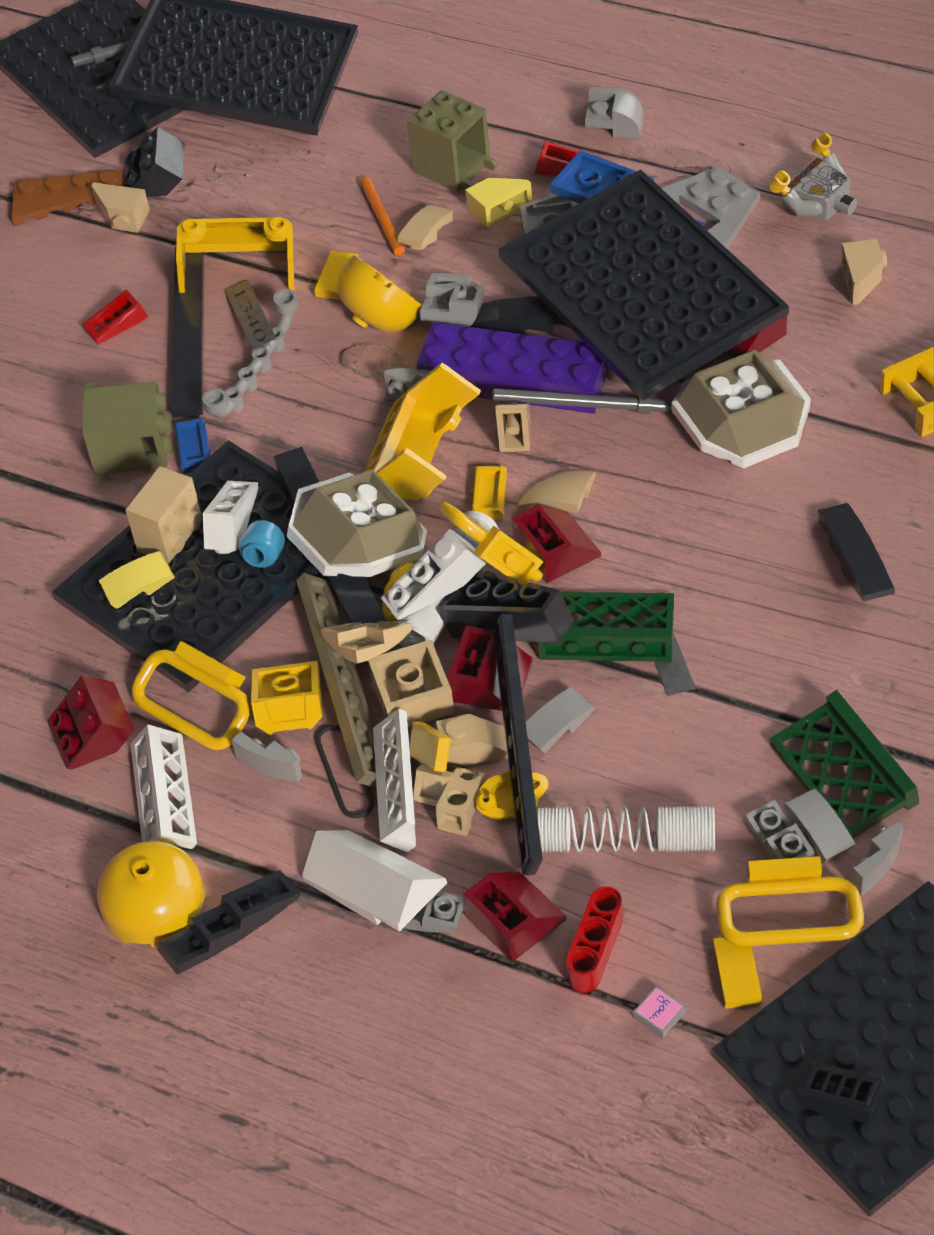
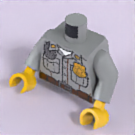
M823 133L820 136V141L818 138H815L811 144L812 151L816 154H822V159L816 157L791 181L789 174L780 170L770 182L769 187L772 192H781L783 194L784 208L793 211L797 216L827 221L838 210L851 215L856 209L857 199L850 196L851 180L841 167L834 152L830 153L828 149L832 144V138L828 133Z

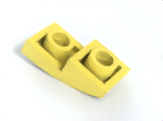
M158 551L119 567L101 578L99 582L110 604L118 609L144 591L150 595L175 577L165 557Z

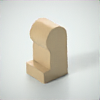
M460 767L455 769L436 805L437 829L464 836L468 835L471 828V819L476 810L475 798L481 786L486 782V774Z

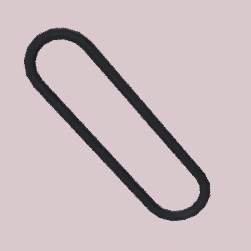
M337 725L326 726L317 733L315 740L338 804L344 815L355 819L362 818L371 812L374 805L369 786L363 785L369 801L366 810L361 813L349 812L344 805L320 740L325 732L329 730L341 732V728Z

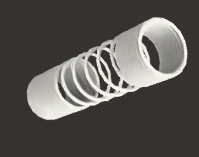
M478 511L464 513L488 531L493 526L498 528L496 523L484 513ZM458 527L454 529L456 534L469 542L476 550L480 543ZM444 597L399 620V622L411 623L412 630L398 644L405 648L432 640L434 645L445 626L437 611Z
M674 806L672 808L658 807L653 847L647 812L644 807L640 809L635 847L633 845L627 808L624 807L621 812L617 846L615 847L609 809L605 807L598 848L589 807L585 810L580 847H578L573 812L570 807L566 809L564 807L559 809L557 807L552 809L550 807L545 809L539 807L537 809L543 853L544 851L546 853L548 851L550 853L555 851L557 853L562 851L568 853L570 851V822L576 850L580 852L584 846L587 819H589L593 847L598 853L603 842L606 815L610 841L615 852L619 850L624 815L629 843L633 852L638 849L643 815L648 845L652 852L656 849L657 841L659 852L715 851V815L713 806L711 808L709 806L704 808L702 806L697 808L695 806L693 808L688 806L686 808L681 806L679 808Z

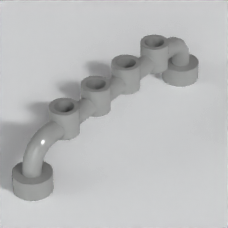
M282 289L273 296L275 310L281 313L277 326L272 328L277 339L253 350L252 362L248 367L239 370V380L234 387L228 388L225 392L221 389H211L203 395V405L207 413L218 418H224L230 412H239L244 408L242 395L245 392H253L258 388L256 376L258 372L270 370L272 367L270 357L272 352H281L285 349L284 335L290 327L293 312L298 307L297 296L293 290Z

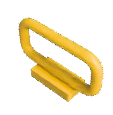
M444 502L440 505L439 511L445 518L480 543L474 551L480 558L507 577L516 578L519 584L526 585L529 580L534 582L542 580L543 574L538 568L543 561L497 527L493 526L488 531L450 503Z
M180 641L175 652L158 650L149 655L132 685V698L141 710L206 748L215 751L224 750L233 745L232 739L243 730L250 715L249 699L244 692L238 689L246 677ZM168 663L236 703V715L224 735L214 737L146 697L145 687L159 664Z
M820 856L748 861L747 882L728 885L717 897L716 912L718 926L722 936L728 942L746 947L850 939L859 933L864 924L861 896L857 887L844 878L821 877L822 865ZM838 891L846 897L849 911V922L842 926L741 932L733 926L730 904L733 899L738 897Z

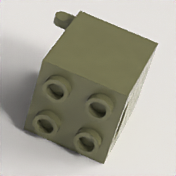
M440 90L407 120L414 173L458 192L460 189L465 191L472 187L474 184L470 180L483 167L494 170L498 166L497 161L490 157L485 108Z
M156 381L97 387L95 382H88L85 385V389H83V437L95 475L158 468L160 466L167 467V454L172 453L170 435H167V432L172 431L170 414L164 413L167 409L164 392L159 393Z

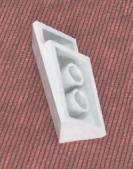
M350 830L316 831L302 874L304 882L374 924L378 925L382 921L399 932L447 884L446 878Z

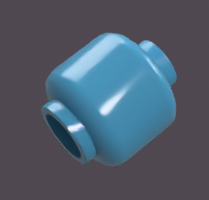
M265 520L253 522L240 539V555L252 566L258 568L269 567L278 559L284 548V534L272 522Z

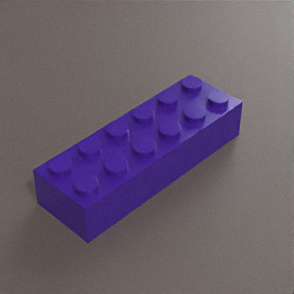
M432 322L417 362V369L432 371L440 363H444L481 390L477 398L491 400L493 389L601 396L608 374V366L584 342ZM529 403V405L591 414H595L597 409L595 407Z

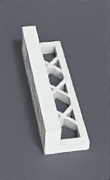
M398 708L373 728L380 842L409 852L416 846L408 723L407 712Z
M147 725L130 743L142 842L161 841L192 849L197 844L182 734ZM161 741L172 743V755L161 745ZM165 765L176 774L177 781L174 782L165 772ZM169 792L180 802L179 810L168 799ZM172 820L183 829L184 835L172 831Z

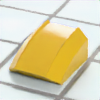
M318 661L252 669L251 705L256 727L272 735L273 732L301 728L311 730L322 718Z

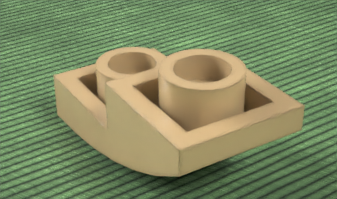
M433 205L424 207L402 229L398 236V242L409 245L411 249H424L427 245L437 240V230L453 221V210Z

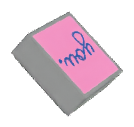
M656 986L633 1011L634 1019L664 1038L686 1013V1006Z

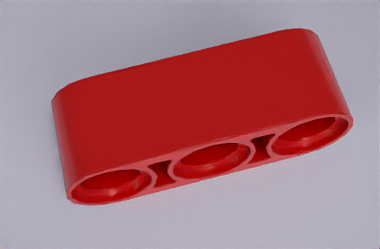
M603 886L593 891L567 955L566 966L569 986L579 993L592 992L600 984L623 923L622 896L613 887ZM611 908L612 910L602 911L601 909ZM596 937V938H600L601 940H599V941H590L589 939ZM579 968H589V969H590V970L585 971V972L577 971Z

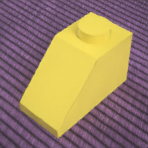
M487 178L465 190L468 212L487 229L519 212L521 205L532 202L531 182L526 179Z

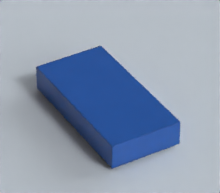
M204 418L174 423L183 474L192 472L211 456Z

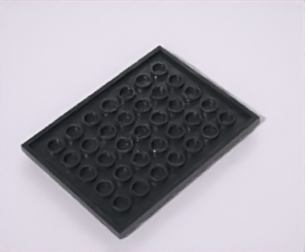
M80 0L0 41V70L94 158L185 110L109 95L108 86L124 54L106 58L105 62L95 65L93 62L78 67H73L70 57L87 53L91 48L99 46L105 48L130 41L145 11V8L135 0Z
M150 0L108 86L109 95L318 136L357 37L358 25L231 0Z
M641 169L499 248V258L642 401L789 314V305Z
M229 440L187 475L193 480L202 514V522L200 527L193 531L186 540L181 552L177 553L168 563L175 578L150 595L144 591L118 609L110 604L99 580L119 567L146 556V554L137 551L129 525L52 591L55 601L143 662H145L149 655L158 650L175 652L180 641L222 663L299 592L296 580L303 573L317 576L320 573L287 537L294 504L279 472ZM227 481L258 482V491L247 528L253 522L265 520L272 522L283 532L285 538L284 548L273 565L266 568L250 565L240 555L239 547L236 551L227 554L216 553L212 549H204L203 512ZM161 663L155 669L188 693L200 683L168 663Z
M927 881L711 1048V1056L869 1217L934 1164V885L930 881ZM809 1061L867 1074L883 1080L882 1094L869 1125L796 1096L797 1088ZM816 1075L810 1088L818 1090L822 1077ZM830 1081L826 1092L832 1094L837 1083ZM844 1086L840 1096L847 1097L850 1088ZM858 1092L855 1100L862 1101L865 1094Z

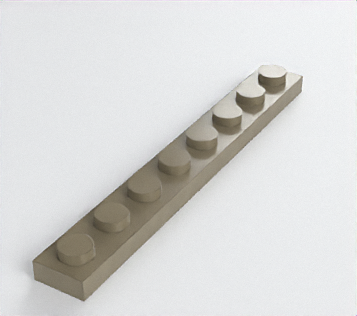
M303 573L296 581L356 782L377 788L373 735L374 724L355 663L338 654L321 634V629L343 625L328 580Z

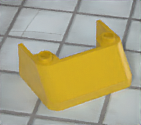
M281 217L187 219L182 221L177 226L176 245L179 293H185L186 253L287 251L289 289L294 291L292 223Z
M440 363L402 394L392 405L363 472L373 469L402 499L417 501L420 498L426 499L432 490L445 481L446 478L445 474L430 464L441 436L448 430L452 432L457 428L461 421V416H459L461 409L477 397L481 390L444 363Z

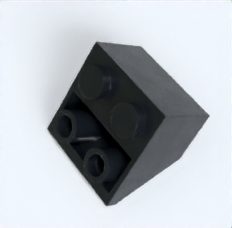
M159 127L150 135H145L140 146L135 151L129 152L125 159L124 187L144 189L146 197L167 196L183 179L185 143Z

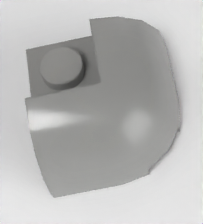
M591 86L588 92L589 102L585 116V127L613 129V137L640 139L644 122L640 100L630 91L619 87Z
M432 273L426 285V298L420 309V320L430 321L431 323L446 322L450 325L470 327L476 320L482 306L484 285L471 282V276Z

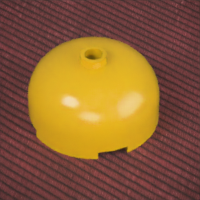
M355 255L348 261L339 276V296L344 305L354 313L352 319L365 329L368 325H371L375 329L386 333L400 332L408 328L420 314L422 303Z
M161 841L139 842L118 852L104 867L97 886L99 910L110 933L127 945H129V942L151 944L152 948L158 947L159 941L188 929L190 918L199 915L203 907L204 898H206L204 883L193 859L179 847Z

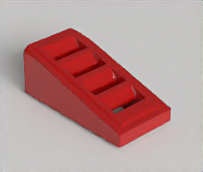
M544 141L535 173L559 175L579 153V150Z
M126 289L85 321L82 327L97 344H100L137 325L149 316L140 303ZM111 320L112 322H111L109 325H107V324L105 323V322ZM100 325L103 329L98 332L95 327Z

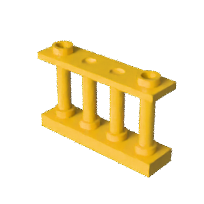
M934 347L881 370L880 393L885 395L898 389L917 409L915 431L921 437L934 432V401L926 402L910 383L924 377L934 388Z

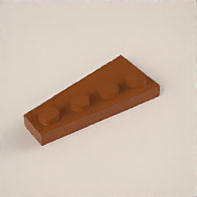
M123 169L14 181L12 221L14 226L24 224L23 219L34 216H36L37 220L48 217V212L63 209L64 212L75 210V207L84 202H87L89 205L96 204L92 190L93 182L124 187Z

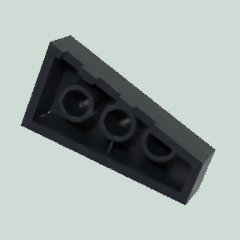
M485 571L483 574L477 572L463 587L446 595L437 608L451 637L455 639L462 638L466 625L494 630L501 614H512L516 641L559 643L574 621L559 590L530 582L522 585L519 584L516 578L507 577L505 580L499 579L495 573Z

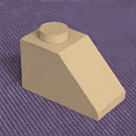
M93 182L92 190L97 208L110 227L115 230L138 233L150 211L145 190Z
M877 239L842 243L841 267L852 305L859 304L882 280V268L887 267L885 250H880Z
M529 403L496 405L500 452L530 451L531 418Z
M471 714L436 721L437 730L451 739L446 771H453L457 767L466 768L508 758L504 726Z

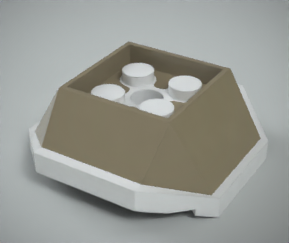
M753 350L695 373L691 379L684 381L672 401V412L702 452L717 458L731 460V464L746 468L799 445L802 430L809 413L811 398L780 359L771 360Z
M372 469L357 475L346 473L298 489L287 537L323 576H337L338 573L349 576L371 577L404 563L420 559L424 550L427 530L418 521L415 512Z

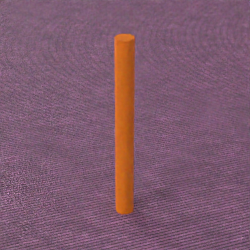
M369 177L362 178L360 184L394 254L397 256L402 255L405 249L402 243L398 242V234Z

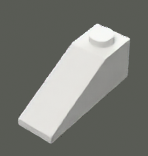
M226 482L203 512L204 549H212L220 554L236 551L239 547L240 539L248 526L258 491V482Z

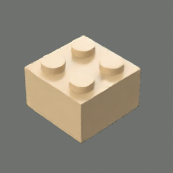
M161 466L125 510L137 551L146 555L160 551L167 563H170L174 556L181 552L186 540L193 531L200 527L202 522V514L192 478Z
M432 640L381 654L368 660L372 685L385 719L398 708L407 712L409 728L413 727V722L426 723L455 714L452 690Z

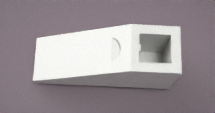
M449 529L381 599L398 620H401L463 587L486 562L474 553L475 549L469 542Z

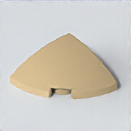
M585 470L567 471L540 481L524 494L518 504V510L526 511L540 504L563 511L578 513L583 498H587L596 474L594 471Z
M378 621V623L364 624L359 622L321 629V634L338 654L358 664L373 659L397 645L412 630L411 623L399 621Z

